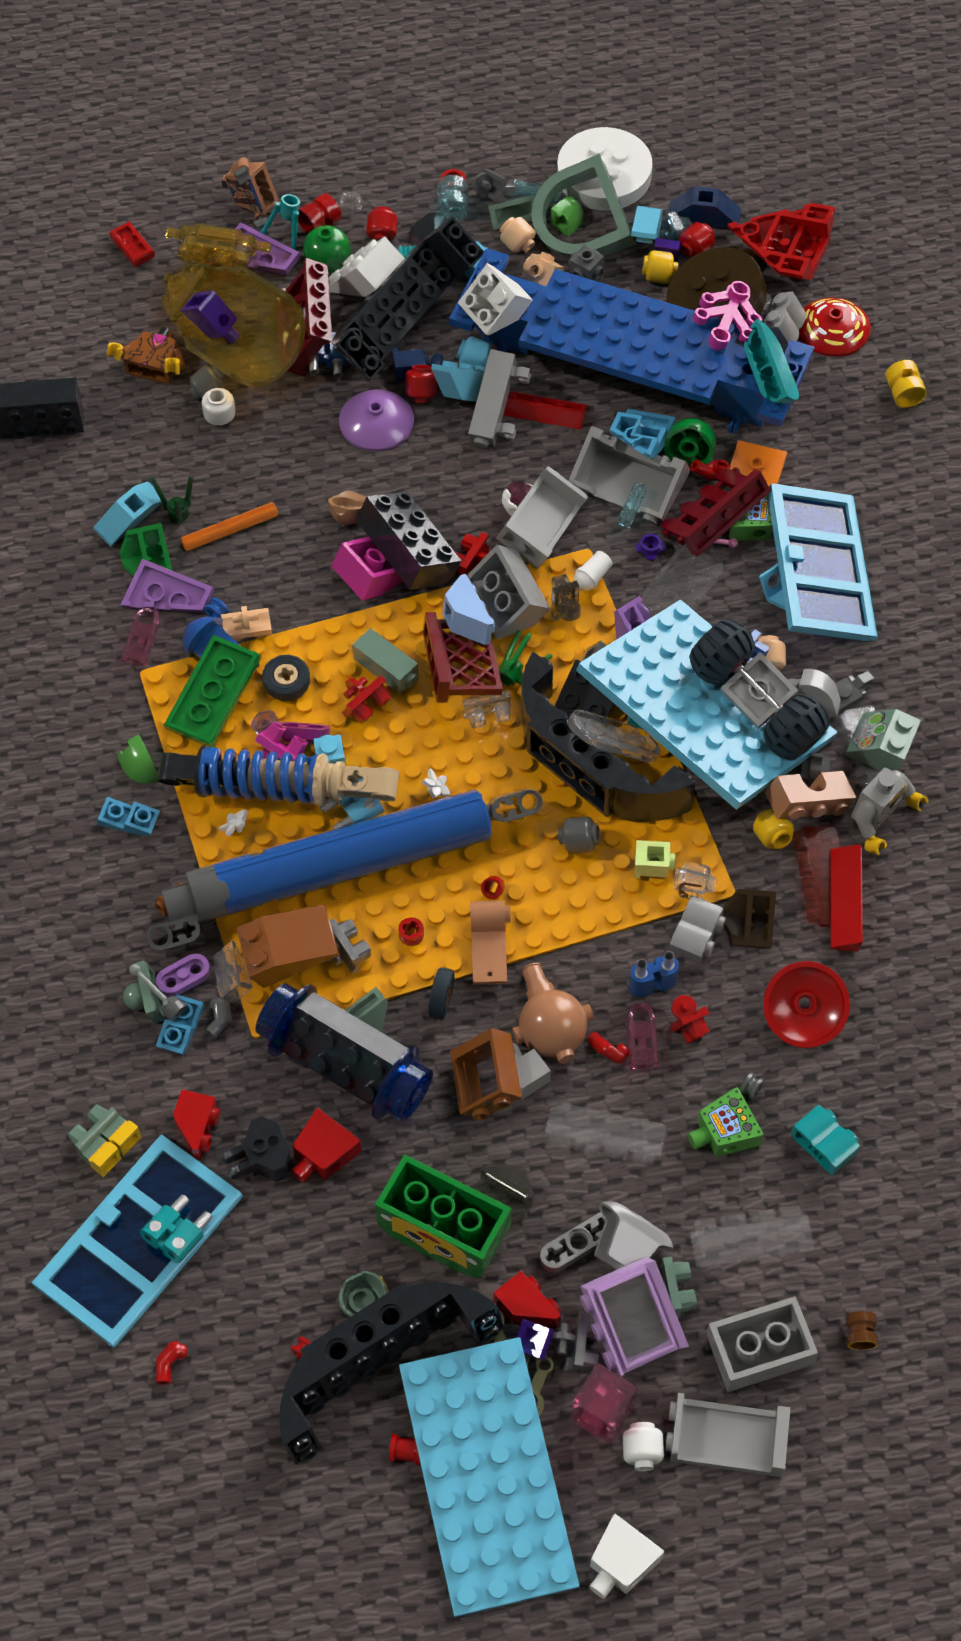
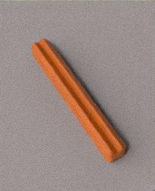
M273 502L185 535L181 538L182 546L185 551H189L274 518L278 515L277 507Z

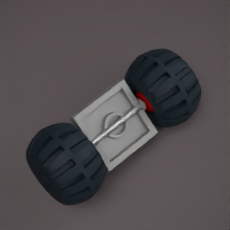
M729 619L718 622L698 640L690 651L689 659L693 670L705 682L714 685L725 683L720 688V691L757 729L768 721L764 727L763 736L769 749L780 758L791 761L796 760L806 753L828 730L830 720L827 711L813 697L807 695L795 696L798 693V689L761 652L749 661L755 652V643L751 633L745 626Z

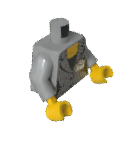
M883 768L863 789L851 815V818L856 821L863 838H867L864 847L869 853L880 855L879 848L886 849V841L875 837L876 829L904 801L905 797H907L906 804L918 811H921L919 808L920 801L928 803V798L916 792L915 787L907 776L900 771H891L888 768Z

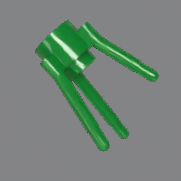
M520 630L516 631L502 664L498 668L501 682L508 686H514L515 683L522 685L523 665L518 661V658L530 640L531 633L526 634L511 658L521 635ZM552 654L546 655L545 658L550 660L552 658Z

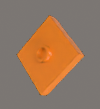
M738 440L729 469L739 468L741 474L745 476L756 469L761 471L768 486L771 483L778 484L787 452Z

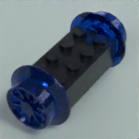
M287 983L280 985L268 998L258 1016L255 1030L257 1034L269 1040L268 1053L271 1056L277 1057L284 1052L372 1106V1117L376 1120L383 1118L388 1113L401 1121L407 1120L422 1102L432 1082L433 1071L419 1063V1048L414 1046L408 1049L318 995L316 987L311 984L304 986L300 990Z

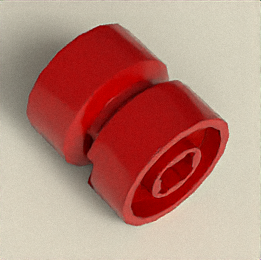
M323 193L312 200L313 204L308 203L298 210V223L307 234L319 226H332L341 220L342 217L338 204L327 193Z

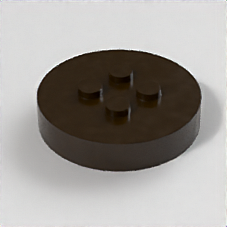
M714 248L698 253L679 267L669 283L667 303L695 311L697 308H702L699 301L703 293L726 291L732 282L742 281L750 288L749 303L755 312L760 315L765 306L767 287L758 264L750 255L733 248ZM729 301L715 302L713 307L728 305ZM738 305V311L740 312L744 320H746L747 315Z

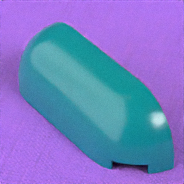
M757 319L750 326L752 331L748 341L744 342V350L759 390L766 399L773 403H792L799 398V391L782 347L769 327Z

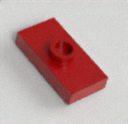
M130 221L109 231L112 241L134 267L155 257L154 250Z

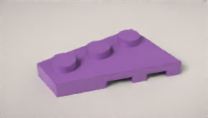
M240 222L213 257L215 263L238 267L232 262L237 243L245 241L251 245L246 266L241 268L288 275L300 259V254L298 251Z
M142 559L121 602V607L204 613V607L209 603L214 588Z

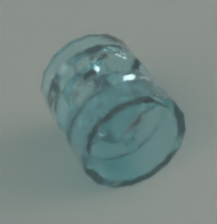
M448 175L441 178L437 183L438 213L443 214L446 218L453 216L456 220H462L468 214V183L464 178L457 175Z

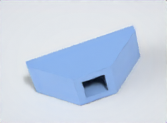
M466 574L460 575L445 594L442 616L451 632L488 645L491 641V635L495 631L494 620L492 617H489L484 602L479 599L475 585L471 584Z

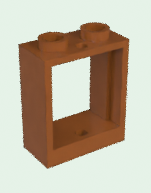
M490 1028L450 1050L461 1115L472 1117L476 1121L486 1120L492 1113L509 1108L511 1103L522 1098L510 1033ZM493 1056L498 1090L482 1098L477 1064Z

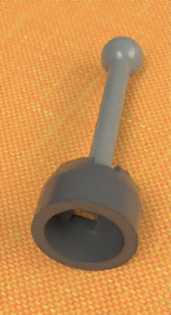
M132 964L129 967L130 974L136 975L163 1001L162 1012L165 1017L171 1022L178 1018L184 1012L187 1005L176 996L166 997L140 971L139 965Z

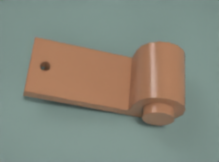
M504 900L470 902L473 985L507 984L505 923H511L510 906H504Z

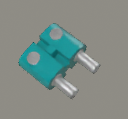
M181 1195L171 1207L163 1205L140 1230V1235L148 1244L157 1250L159 1248L163 1250V1254L175 1263H181L204 1237L201 1230L212 1219V1215L207 1211H204L194 1223L187 1218L185 1220L180 1218L179 1212L189 1202L185 1195Z

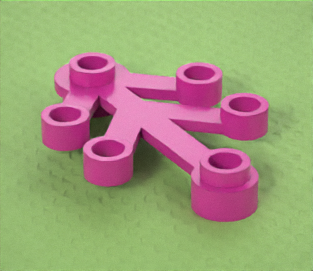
M742 281L732 282L726 291L703 293L699 301L702 308H697L694 312L693 321L699 325L706 324L708 318L723 316L719 327L713 328L708 338L709 346L716 351L727 347L731 338L728 329L732 320L740 331L739 341L742 344L748 341L752 331L750 328L752 323L757 319L762 321V317L755 312L748 301L750 298V288ZM729 301L728 305L713 307L715 302ZM738 305L742 308V310L744 311V313L747 315L746 320H744V318L742 317V315H741L740 312L738 311V309H737V308H738Z

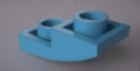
M107 797L97 824L136 835L150 836L160 811L135 801L133 805H129Z
M176 994V997L180 998L187 1007L174 1021L164 1020L156 1047L184 1055L205 1004L201 1001Z

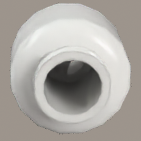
M214 388L207 391L202 397L203 415L210 424L221 426L232 421L236 410L233 395L228 390Z
M650 1422L633 1423L630 1425V1429L623 1433L624 1461L634 1465L636 1471H651L654 1469L655 1464L663 1460V1433L655 1428V1424Z

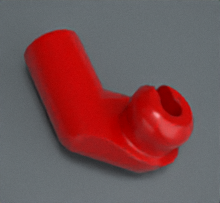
M718 459L708 464L695 460L692 462L690 469L706 480H714L719 471L729 469V464L723 459Z
M597 1032L591 1033L587 1038V1043L592 1048L616 1064L623 1063L624 1059L630 1055L629 1049L624 1044H618L615 1048Z
M178 1341L170 1342L157 1356V1385L171 1384V1365L176 1359L181 1361L186 1358L188 1349L185 1344H179Z

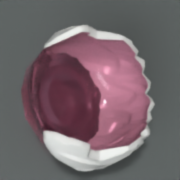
M513 482L505 488L502 495V504L510 516H512L532 487L531 484Z

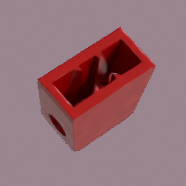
M317 1108L293 1144L294 1156L299 1162L291 1170V1173L302 1183L313 1172L327 1180L362 1151L361 1141Z

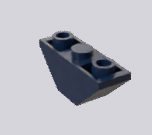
M695 186L670 200L667 222L684 224L699 222L711 227L728 228V223L737 221L739 225L741 208L720 189Z

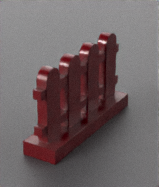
M736 467L732 470L723 469L719 471L716 475L719 482L714 486L705 485L701 487L698 491L700 499L696 502H685L680 507L681 516L677 519L668 518L662 522L663 536L667 539L671 536L677 538L679 544H686L691 555L698 557L771 491L761 471L754 469L747 476L741 474L739 468ZM725 487H729L732 490L730 492H726L723 489ZM707 503L714 505L711 509L704 507ZM688 520L695 521V523L692 526L687 524L686 522Z

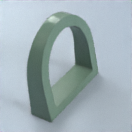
M600 154L558 171L548 178L538 190L532 206V222L539 238L552 252L570 259L571 255L574 252H578L583 245L597 250L603 256L636 245L634 236H631L632 231L607 167ZM598 177L618 229L582 244H570L556 239L550 234L546 224L547 210L553 198L570 186Z

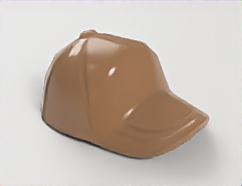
M344 491L329 498V509L333 519L341 523L342 526L358 523L356 518L367 496L353 491Z

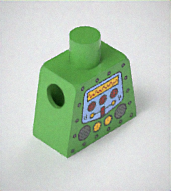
M768 494L730 527L729 539L735 538L737 541L771 539L773 525ZM785 512L786 522L788 526L790 513Z
M738 1087L703 1108L699 1112L697 1121L700 1128L688 1133V1139L694 1149L709 1144L715 1156L761 1145L763 1139V1132Z

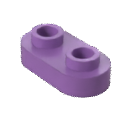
M201 954L188 955L158 973L156 977L157 988L166 997L176 996V994L180 995L201 984L209 977V962ZM194 968L201 969L198 974L191 973ZM169 982L176 983V985L171 988L166 986Z

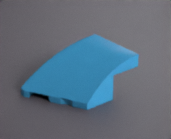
M627 409L626 413H617L610 428V433L647 458L652 459L663 449L666 436L670 428L676 423V417Z

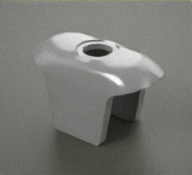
M614 1201L599 1203L598 1207L605 1218V1224L594 1255L615 1270L642 1258H650L657 1248L674 1249L672 1241L664 1231L658 1229L627 1207Z

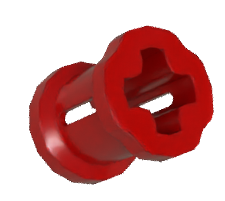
M393 1433L389 1449V1462H394L397 1459L412 1461L415 1465L420 1466L415 1439L402 1438L398 1434Z

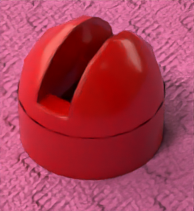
M489 876L481 884L482 894L491 900L500 897L505 890V883L498 876ZM496 882L498 885L494 893L491 890Z

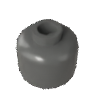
M204 365L189 377V382L192 386L189 388V391L198 401L211 389H225L224 383L226 379L215 366Z
M591 817L568 818L565 820L563 828L558 829L559 843L564 844L568 853H589L595 849L596 845L600 844V827L598 823H594Z

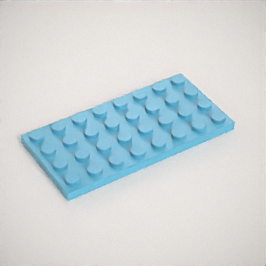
M520 1337L400 1364V1373L454 1618L579 1588Z

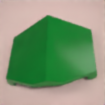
M161 523L127 530L120 550L124 569L134 577L141 560L144 559L172 570Z

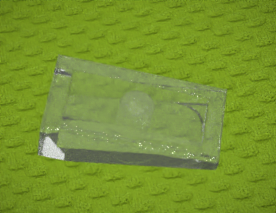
M231 941L213 956V963L221 1000L234 1003L252 989L253 986L235 941Z

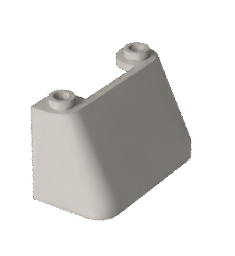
M591 426L568 481L586 495L595 496L644 515L642 519L649 523L657 524L658 521L663 522L690 472L686 461L673 457L672 462H670L669 457L664 455L663 457L656 455L652 459L647 458L628 444L619 441L617 437L605 435L603 430Z

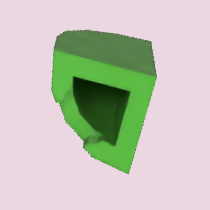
M573 196L565 197L551 208V225L568 237L583 223V209L579 201Z
M137 735L127 741L129 747L124 752L120 750L117 759L123 771L130 779L138 783L147 784L158 782V775L140 735Z

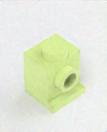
M637 840L634 878H640V876L668 877L669 870H674L675 853H670V842Z

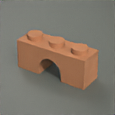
M843 771L822 772L809 788L803 782L800 774L777 776L765 791L777 819L790 818L794 820L809 816L817 818L822 815L832 814L839 816L846 813L849 806L857 798Z

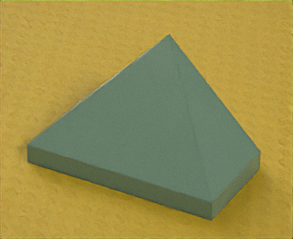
M535 195L489 205L488 209L493 230L500 229L511 217H522L526 222L532 221V206Z
M375 987L345 1011L382 1032L388 1001L378 988Z

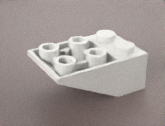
M385 236L377 242L373 239L365 248L361 247L354 255L351 254L342 263L344 266L340 270H336L328 278L330 281L329 292L366 297L377 290L405 258Z

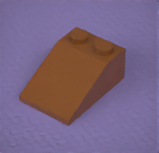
M325 905L262 916L237 927L248 975L262 988L340 956Z

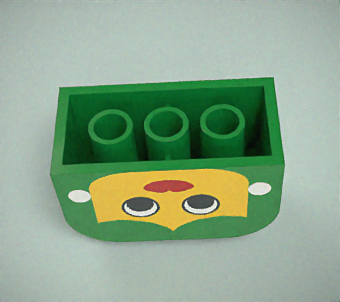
M405 1154L375 1203L377 1223L387 1234L455 1271L474 1278L483 1276L511 1226V1207Z

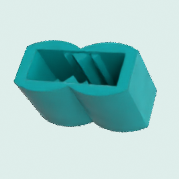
M817 1105L793 1126L791 1136L830 1175H834L858 1153L860 1145L858 1144L857 1136L851 1130H845L839 1126L837 1117L831 1110Z

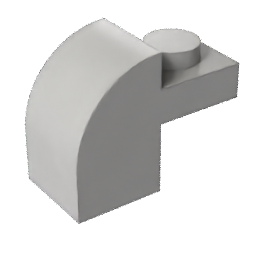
M804 669L801 679H788L798 689V693L795 696L807 695L813 697L824 706L829 717H836L838 715L841 700L836 684L827 674L814 669Z

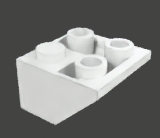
M487 263L458 304L486 335H491L519 320L533 300L519 284Z

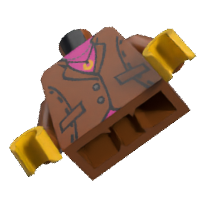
M161 327L157 334L146 331L142 332L138 339L131 341L125 346L118 343L108 344L106 356H115L117 361L123 359L126 374L170 385L173 373L180 374V371L185 368L182 352L177 348L176 340L172 338L173 332L167 327Z

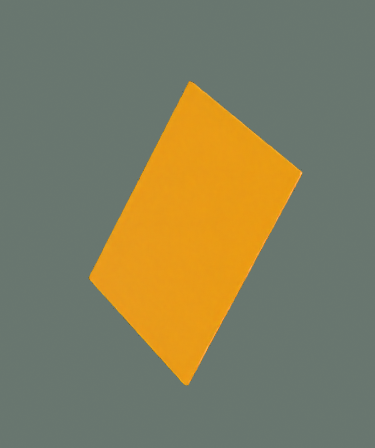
M589 549L547 559L538 569L531 564L526 565L548 603L550 610L534 626L521 631L511 658L527 633H531L532 636L518 658V661L523 665V673L533 651L540 657L552 654V658L549 661L553 666V693L549 702L553 706L556 704L575 659L581 661L587 648L599 641L609 645L617 640L614 617L616 608L603 577L595 589L590 591L579 590L577 593L573 591L575 588V571L593 556L592 551ZM452 585L239 643L240 646L259 653L262 658L259 662L260 666L254 671L214 747L221 750L222 759L226 750L231 748L235 750L237 760L239 753L243 749L250 752L252 760L257 750L263 751L265 748L255 741L256 737L274 721L278 723L323 724L330 726V735H341L346 766L386 767L399 771L396 800H379L385 812L377 817L446 798L438 795L433 799L427 790L428 787L422 783L424 779L429 778L428 770L430 768L434 771L437 778L442 775L447 777L444 785L450 791L448 797L476 789L481 793L484 803L488 805L490 800L497 796L521 789H531L541 795L543 802L541 809L535 814L508 822L490 821L492 836L488 841L277 901L275 899L259 907L217 918V926L253 1038L257 1039L288 1030L295 1007L313 992L346 1010L375 987L378 988L386 1000L430 988L433 985L439 968L454 970L455 980L473 975L470 902L504 900V906H510L511 923H505L506 964L508 965L683 913L691 898L690 896H695L697 893L698 895H705V897L698 896V898L714 904L730 899L735 893V889L695 795L693 796L692 810L674 818L660 821H636L611 814L605 817L527 752V740L522 726V685L515 683L514 686H508L501 682L503 687L502 695H448L447 703L436 702L423 637L425 612H436L437 619H444L442 613L445 594ZM371 628L418 663L419 678L411 689L407 688L401 695L384 683L383 686L392 697L381 708L371 699L366 701L365 703L374 713L367 721L361 724L352 715L346 718L342 714V711L346 709V705L355 698L353 695L350 699H346L343 693L348 690L345 681L350 677L355 678L357 681L361 677H365L368 683L363 686L364 689L377 678L353 659L352 644ZM442 629L450 635L453 634L450 629ZM494 633L491 635L498 668L502 664L515 633L501 639H497ZM463 636L458 638L466 644L471 641ZM452 644L446 647L452 650L453 652L459 650V648L455 647ZM478 644L473 647L480 652L485 650V648ZM468 653L462 655V657L469 661L475 658ZM196 655L192 658L188 657L147 668L140 672L164 753L171 752L197 756L200 747L203 746V744L169 731L164 727V723L200 659ZM279 655H293L306 663L310 672V684L307 691L301 697L290 701H282L273 698L267 693L263 686L262 673L265 665L271 659ZM455 661L450 664L458 670L463 667ZM482 661L477 664L484 670L490 667ZM471 670L465 673L473 679L478 676ZM285 673L283 675L285 681L290 680V676ZM459 679L454 682V686L467 685ZM486 679L480 682L485 686L494 685ZM613 704L603 729L568 714L570 720L577 725L585 727L591 737L598 742H603L612 754L617 758L624 759L634 772L645 776L651 785L657 782L674 765L681 771L684 770L680 760L648 732L627 724L628 715L615 704ZM307 744L303 753L306 757L315 755L314 744ZM174 786L200 868L246 854L262 853L267 848L334 830L333 825L348 817L340 804L323 813L319 806L302 803L299 799L294 803H290L285 798L276 802L271 797L263 801L257 797L249 800L243 796L235 799L229 795L221 798L215 796V794L202 798L196 794L195 786ZM527 794L522 798V805L525 809H530L534 804V799L532 795ZM499 803L500 807L496 809V813L504 816V810L516 808L514 804L502 805ZM244 809L248 812L247 818L244 821L245 826L240 833L235 829L228 837L226 831L218 829L227 823L229 813L236 814ZM591 817L594 823L599 824L600 844L596 845L595 849L589 853H568L564 844H560L558 840V829L563 828L566 819ZM637 840L670 842V853H675L674 870H669L668 877L640 876V878H634ZM489 876H498L505 883V890L497 899H488L481 892V884ZM496 882L491 890L494 893L498 885ZM681 883L702 885V887L684 885L681 890L689 895L688 899H686V896H684L685 898L680 897L678 893V887ZM325 905L330 920L335 919L337 923L349 919L353 921L357 928L358 936L349 940L352 945L365 940L371 948V956L360 963V971L355 974L351 973L344 961L338 966L333 961L323 962L262 988L248 975L237 927L262 916ZM414 917L423 923L424 938L418 945L407 946L399 938V924L405 918ZM412 927L410 931H407V935L411 936L413 932L416 933V928Z

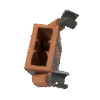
M242 157L224 175L222 186L225 189H229L236 205L246 208L255 214L256 221H253L255 230L261 232L267 221V212L279 200L265 163L249 162L247 158Z

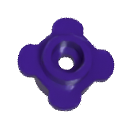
M655 534L644 535L641 538V543L635 545V551L645 555L649 561L656 560L657 555L666 550V544L661 542L660 537Z

